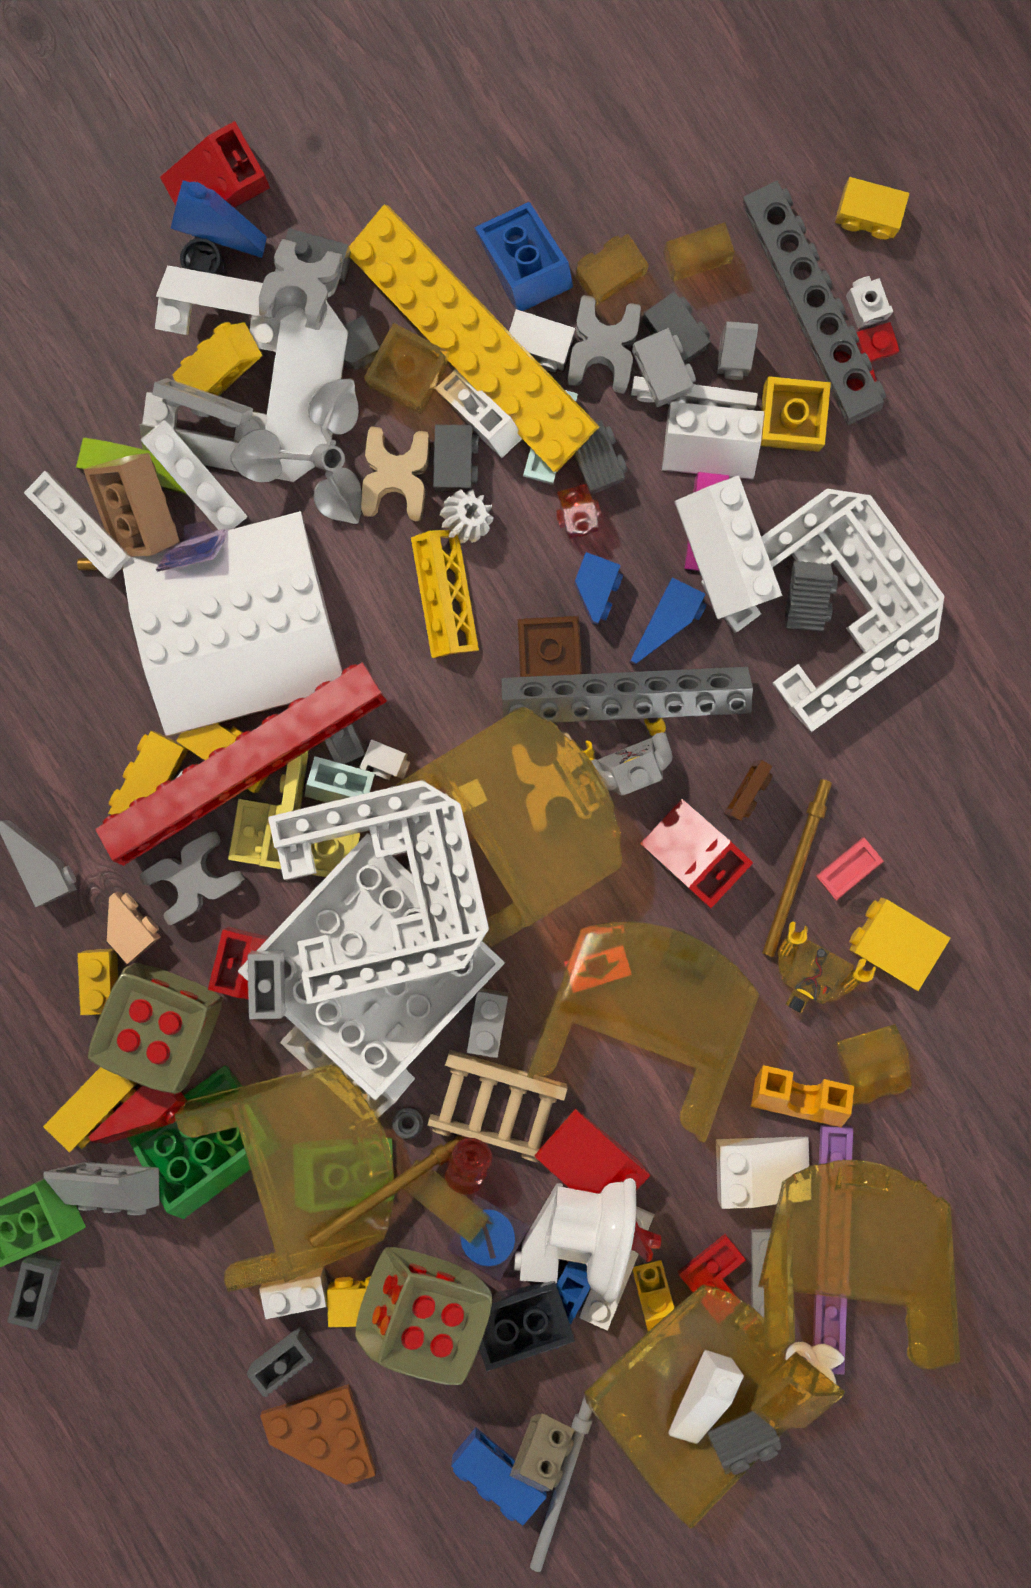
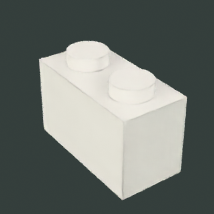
M516 309L509 332L545 370L556 372V369L563 371L574 339L575 328Z
M320 1267L264 1279L259 1290L265 1319L327 1307L328 1282L325 1268Z

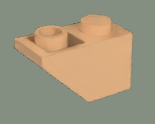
M120 891L113 893L109 897L107 942L129 964L142 955L161 936L157 933L159 928L156 923L148 916L143 917L136 909L138 904L134 898L128 893L123 894Z

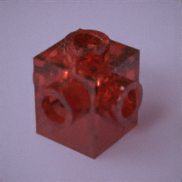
M587 484L557 492L560 509L555 510L558 525L559 528H566L569 539L599 531L597 518L602 517L597 499H592Z

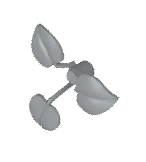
M338 379L321 386L311 397L308 407L309 418L313 423L323 425L321 432L327 442L326 444L316 446L312 455L280 453L281 444L278 437L268 430L257 429L243 436L231 453L230 461L234 468L250 480L269 482L281 474L282 465L280 459L311 461L317 468L327 470L325 473L327 479L321 480L314 490V502L318 511L330 519L358 524L362 510L361 486L358 478L351 470L342 468L345 461L344 453L339 447L335 446V440H332L328 433L329 430L334 434H344L350 431L357 422L359 410L354 380Z

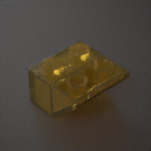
M896 1024L836 1042L838 1058L845 1082L848 1085L854 1086L853 1106L862 1103L868 1104L878 1098L891 1094H901L905 1090L912 1088L909 1053Z
M795 1352L758 1385L751 1410L774 1429L806 1428L842 1398L845 1391Z

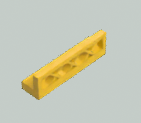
M451 530L427 531L411 537L432 658L479 650L460 540L458 535L449 538ZM440 538H449L451 551L448 555L442 550ZM448 568L455 573L456 582L454 585L447 580L446 572ZM454 598L460 603L461 612L459 616L452 608ZM459 628L466 635L467 645L459 646L457 637Z

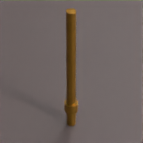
M820 779L814 800L809 802L806 811L809 815L762 954L771 957L775 955L820 818L824 819L827 810L825 803L832 785L830 781Z
M458 1135L444 1146L439 1144L430 1151L431 1154L308 1237L307 1239L313 1249L436 1165L442 1166L451 1160L450 1156L469 1143L468 1138Z

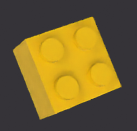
M768 376L763 385L761 411H764L760 446L819 452L825 445L831 382Z

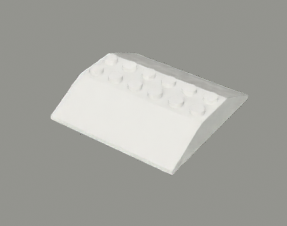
M301 511L178 543L152 556H134L123 564L129 612L143 669L166 736L288 705L298 698H306L311 695L321 683L326 681L332 682L341 676L342 667ZM213 541H220V546L216 551L196 562L185 565H170L167 562L170 557L200 547L176 560V562H179L205 546L208 548Z
M367 833L257 951L284 950L285 1016L376 1100L505 962L481 941L470 961L463 969L307 1004L301 976L303 969L297 945L298 941L330 935L336 964L396 951L390 920L420 913L412 874L393 856L377 859L371 835ZM248 960L238 970L247 981Z

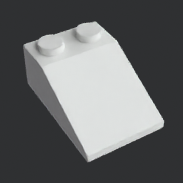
M808 1137L716 1139L718 1202L722 1209L755 1208L810 1199Z

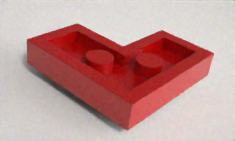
M891 322L857 332L859 343L856 345L861 354H867L870 362L896 355L900 351ZM840 351L834 354L835 360L839 363H845L850 360V356L846 352ZM874 370L869 371L874 382H876ZM851 379L846 383L848 388L853 391L861 390L864 387L863 383L858 379Z
M726 1233L678 1271L679 1276L717 1323L742 1304L723 1278L746 1261V1259Z

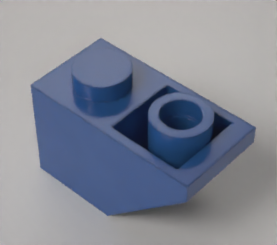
M586 552L574 585L591 623L598 626L600 619L607 620L612 607V603L607 602L611 590L618 591L623 574L618 573L620 564Z

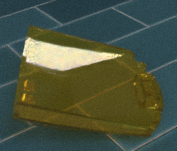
M707 1285L700 1286L664 1317L584 1392L586 1404L649 1487L689 1528H693L748 1471L747 1469L736 1475L732 1474V1472L725 1474L708 1433L697 1444L670 1436L668 1433L704 1350L732 1358L744 1375L732 1404L710 1430L764 1406L778 1437H780L799 1417V1405L795 1403L794 1389L788 1380L790 1369L785 1359L786 1350L776 1332L753 1307L746 1304L740 1298L719 1288ZM756 1461L749 1463V1466L751 1467Z

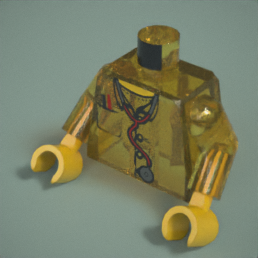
M796 922L789 924L788 935L778 950V968L782 976V982L794 988L785 1005L802 1013L810 998L823 1005L826 1002H833L852 992L862 982L872 980L876 967H873L870 971L863 970L866 959H860L856 970H853V964L808 940L807 926L804 927L802 932H795Z

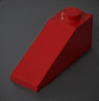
M142 1085L88 1138L91 1142L108 1144L172 1124L183 1115V1110L190 1103L181 1092L174 1094Z

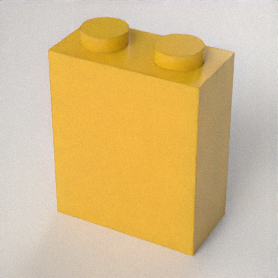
M880 898L878 902L875 900L866 912L865 916L868 919L862 928L858 927L852 934L849 941L852 945L849 950L919 991L951 938L884 898Z

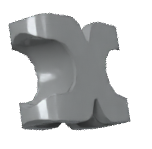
M282 239L274 256L275 272H271L265 277L259 294V315L274 318L281 308L297 306L305 312L307 318L305 327L320 330L327 315V297L335 293L341 276L342 254L327 251L321 261L305 263L299 260L295 254L297 243Z
M583 295L576 324V334L582 341L576 343L572 348L568 384L579 386L583 381L586 369L592 364L601 363L608 366L613 373V390L617 393L625 394L633 363L632 354L626 348L631 347L636 340L641 306L633 303L628 304L622 321L616 325L607 326L600 323L595 316V299L591 296Z
M217 832L207 833L184 846L181 851V861L177 858L163 859L140 874L139 878L145 886L155 884L161 880L170 881L176 886L178 892L177 903L163 915L168 926L176 924L198 912L203 905V896L208 899L220 898L245 881V878L239 871L231 872L223 877L214 876L208 871L206 865L207 855L220 844V837Z

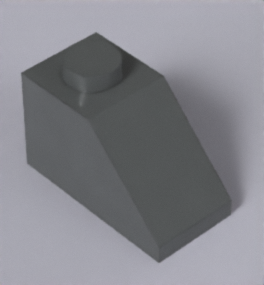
M364 316L345 324L344 327L348 331L343 366L354 370L362 367L364 370L379 362L378 358L383 355Z

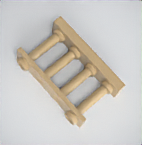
M449 1050L445 1066L451 1067L450 1072H452L440 1116L431 1114L428 1126H432L433 1131L441 1135L450 1136L452 1132L522 1153V1158L539 1162L534 1155L542 1147L540 1144L552 1104L556 1103L557 1099L564 1101L567 1084ZM468 1073L480 1076L479 1080L482 1083L470 1124L467 1125L452 1120L464 1076L467 1077ZM498 1081L509 1084V1089L511 1090L499 1134L481 1129L493 1086L497 1085ZM527 1090L539 1093V1098L541 1099L529 1142L511 1138L522 1096L527 1094Z

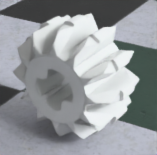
M473 489L468 490L466 493L459 490L444 501L443 505L445 507L441 510L440 516L446 519L442 523V528H450L451 530L449 538L458 535L460 543H465L468 539L473 543L478 541L480 536H485L489 532L490 527L488 525L493 522L494 517L488 514L492 505H484L482 502L484 495L476 498Z

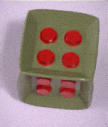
M141 963L129 965L123 969L106 1001L91 1039L88 1059L105 1070L146 1087L163 1092L179 1093L189 1084L191 1076L201 1061L217 1022L223 997L216 992L209 991L205 986L166 970Z
M386 1247L375 1265L357 1317L355 1337L362 1350L372 1361L390 1370L440 1384L461 1385L472 1368L490 1316L492 1293L478 1276L456 1264L407 1249Z

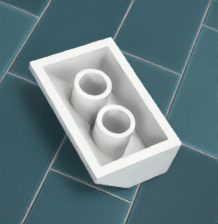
M671 402L667 416L662 471L690 474L705 472L729 475V478L739 475L740 479L753 480L761 445L764 411Z

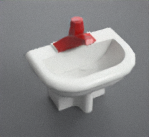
M631 1178L626 1179L624 1182L608 1184L600 1194L558 1186L545 1236L544 1256L586 1264L587 1281L590 1287L597 1293L603 1294V1298L607 1302L612 1303L619 1295L631 1250L638 1253L646 1262H649L653 1257L651 1248L659 1249L661 1245V1235L639 1227L636 1221V1182Z

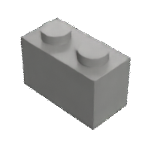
M669 328L633 344L632 352L656 407H660L692 392L693 382L696 381L693 369L689 363L684 364L680 355L683 353L681 342L677 335H671Z
M284 950L252 951L248 954L249 1019H280L286 1014Z
M484 988L477 992L467 1053L498 1058L508 992Z

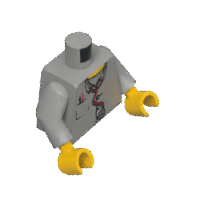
M644 718V723L650 735L653 736L652 738L598 760L595 759L593 746L590 741H585L587 747L585 751H580L576 745L574 746L578 763L585 765L587 773L598 789L612 790L622 796L663 779V770L671 763L673 757L667 735L664 733L666 725L663 718H658L654 723H650L648 718Z

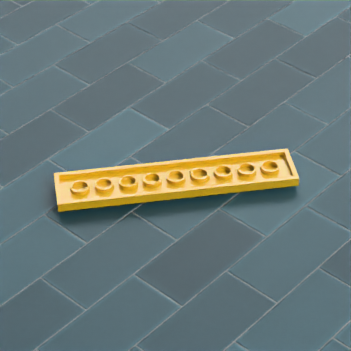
M384 204L349 246L351 251L350 258L477 391L482 390L512 418L519 429L517 434L553 472H558L599 428V425L388 205Z

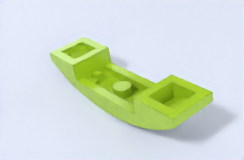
M83 438L76 468L83 470L129 455L149 453L155 465L160 486L166 490L188 495L150 451L102 440Z

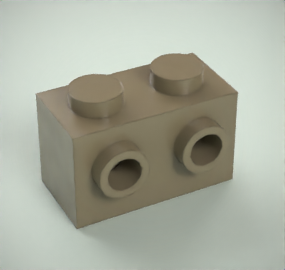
M543 1413L532 1416L509 1476L541 1492L553 1490V1487L555 1488L561 1480L563 1470L560 1468L564 1457H567L572 1450L574 1440L571 1438L575 1429Z

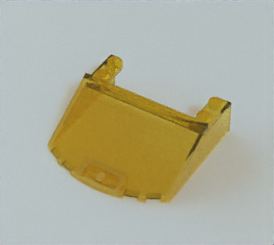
M525 707L517 709L393 786L423 780L437 790L443 787L450 798L461 804L465 824L514 902L487 918L489 930L482 941L489 948L521 929L532 925L621 868L622 865L620 850L621 832L620 827L617 826L613 810L615 807L598 770L578 744L557 729V725L551 721H546L533 713L534 711Z
M630 921L608 922L581 928L548 1009L545 1022L526 1070L527 1077L533 1079L534 1075L546 1076L555 1070L572 1022L696 1068L680 1111V1122L687 1131L694 1133L699 1141L705 1143L759 993L748 978L728 958L713 947L681 931L650 923Z
M335 1064L186 1101L175 1114L179 1130L191 1138L239 1127L276 1252L230 1264L224 1274V1281L228 1292L284 1279L286 1283L384 1240L393 1210L394 1195L315 1249H313L307 1239L394 1180L393 1161L389 1143L375 1110L371 1109L366 1099L362 1096V1091L357 1084L354 1086Z
M837 1160L830 1163L816 1164L796 1172L783 1180L758 1287L764 1288L765 1350L781 1351L795 1342L794 1292L905 1306L907 1307L905 1322L908 1327V1358L917 1367L927 1370H936L960 1363L950 1203L942 1196L936 1197L926 1189L927 1185L920 1180L913 1181L902 1175L903 1172L869 1161Z

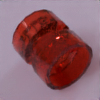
M465 1138L454 1146L445 1172L446 1182L451 1189L465 1195L473 1194L483 1186L492 1162V1152L488 1145L476 1138Z

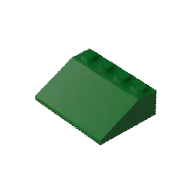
M226 1065L184 1095L190 1104L183 1110V1115L176 1122L127 1138L143 1167L159 1168V1199L167 1213L181 1219H185L282 1146L267 1119Z

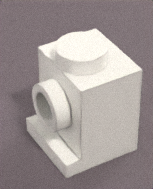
M867 276L852 283L853 288L849 290L846 297L858 330L885 321L890 317L893 309L892 306H889L880 278L871 281L870 276ZM871 294L874 302H868L865 299V295Z
M371 739L360 769L368 771L369 767L372 766L374 767L373 773L388 780H390L391 775L404 779L410 762L406 760L408 754Z

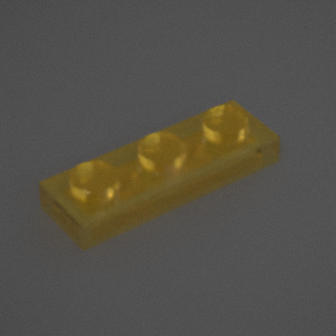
M417 1159L411 1167L419 1163L421 1160ZM432 1169L403 1188L469 1243L475 1239L491 1217Z

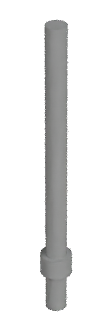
M585 1392L579 1414H575L571 1428L575 1430L571 1439L574 1440V1444L570 1454L564 1458L561 1467L563 1474L559 1484L554 1489L530 1564V1568L536 1572L542 1570L584 1436L589 1433L592 1424L590 1417L597 1396L590 1392Z

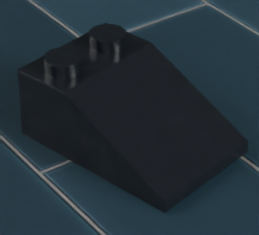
M550 1281L492 1293L490 1316L479 1351L486 1371H490L575 1342V1337L556 1282Z

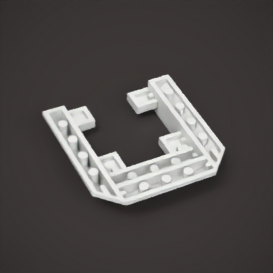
M167 265L156 297H159L155 329L188 335L192 304L251 314L250 333L258 348L276 352L267 414L252 412L250 421L236 427L233 439L176 428L179 407L167 405L162 402L163 398L152 395L153 392H147L143 424H139L141 439L165 419L203 465L233 471L237 470L230 461L231 453L243 436L257 429L268 430L278 437L281 444L280 453L312 455L316 446L326 444L327 442L321 432L323 425L315 424L309 418V402L313 394L321 386L341 379L348 338L347 329L327 300V315L320 330H314L305 327L307 321L305 312L297 306L281 308L274 318L259 315V294L263 283ZM328 430V433L332 438L333 433ZM142 442L143 450L150 451ZM280 459L282 471L276 479L294 482L313 469L315 465L311 461Z
M826 489L761 537L772 568L791 554L799 562H816L818 564H830L833 562L869 611L846 628L864 653L821 685L815 687L799 664L772 682L789 706L788 709L811 732L938 640L944 594L871 495ZM702 580V581H701V584L703 585V587H704V589H705V591H706V593H707L706 587H705L704 582H703V580ZM756 606L723 618L734 633H736L760 616L761 613Z
M421 780L268 817L274 848L278 851L284 880L287 881L317 873L311 844L370 830L377 859L407 852L420 913L390 920L396 951L336 964L330 935L298 941L297 945L303 969L301 976L307 1004L466 967L488 932L489 926L460 803Z

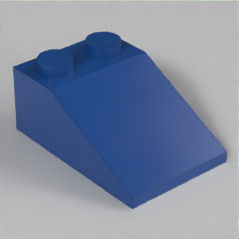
M530 201L474 227L496 275L515 309L520 311L527 310L573 288L569 262Z

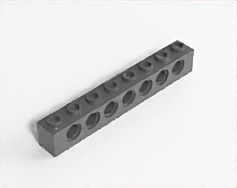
M775 181L744 196L743 209L826 382H831L830 390L848 426L882 410L883 399L886 398V394L880 381L874 382L869 372L873 370L869 357L866 353L861 354L856 345L859 343V338L855 328L852 325L847 326L843 318L846 315V311L839 297L834 299L830 291L833 285L826 270L821 272L816 262L820 259L813 243L808 244L803 235L806 233V228L802 218L799 215L795 217L790 208L793 206V201L787 188L781 189L778 181ZM778 215L784 221L779 225H773L768 219L771 216ZM791 242L797 246V249L793 252H785L781 249V246ZM803 269L810 273V277L805 280H799L794 276V273ZM811 297H819L824 303L822 306L815 308L811 307L807 301ZM825 324H831L836 327L837 332L833 335H825L821 332L820 328ZM843 351L849 354L850 360L845 363H839L833 356L835 353ZM851 379H858L863 383L864 387L861 390L853 391L848 388L846 383Z
M748 667L501 678L503 725L752 713L753 687Z

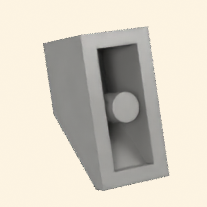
M726 322L720 336L717 374H724V378L730 380H741L743 376H748L752 368L758 324Z

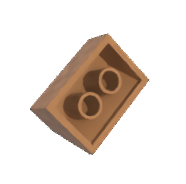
M149 453L129 455L83 469L104 529L131 557L152 556L180 542L175 523L171 518L166 503L165 494L156 475L155 465Z

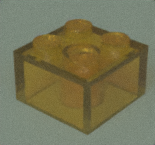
M393 322L364 379L368 387L422 414L449 364V352Z

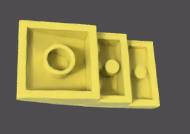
M238 799L228 860L281 869L278 851L274 848L268 819L269 816L276 815L278 805ZM360 833L311 844L317 872L312 875L327 877L359 843Z

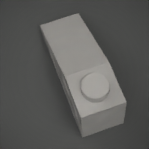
M10 820L0 821V834L35 907L48 904L77 890L74 885L76 877L69 866H65L63 861Z

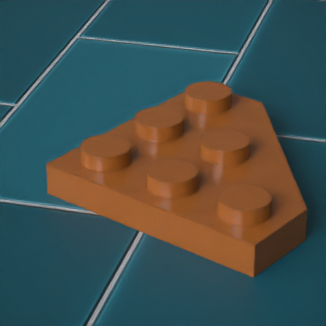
M349 1384L261 1412L260 1417L268 1443L278 1450L345 1485L376 1475L374 1462Z

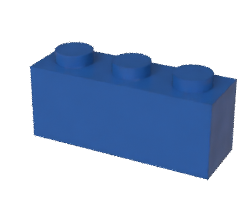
M475 1427L452 1455L451 1466L453 1467V1472L462 1481H470L476 1486L478 1494L488 1502L492 1500L501 1507L500 1511L510 1521L516 1520L523 1526L547 1498L546 1491L541 1492L509 1476L515 1459Z

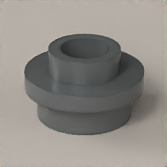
M403 1108L395 1114L392 1126L399 1137L412 1139L421 1132L423 1118L417 1110ZM404 1118H411L414 1125L406 1128L402 1120Z

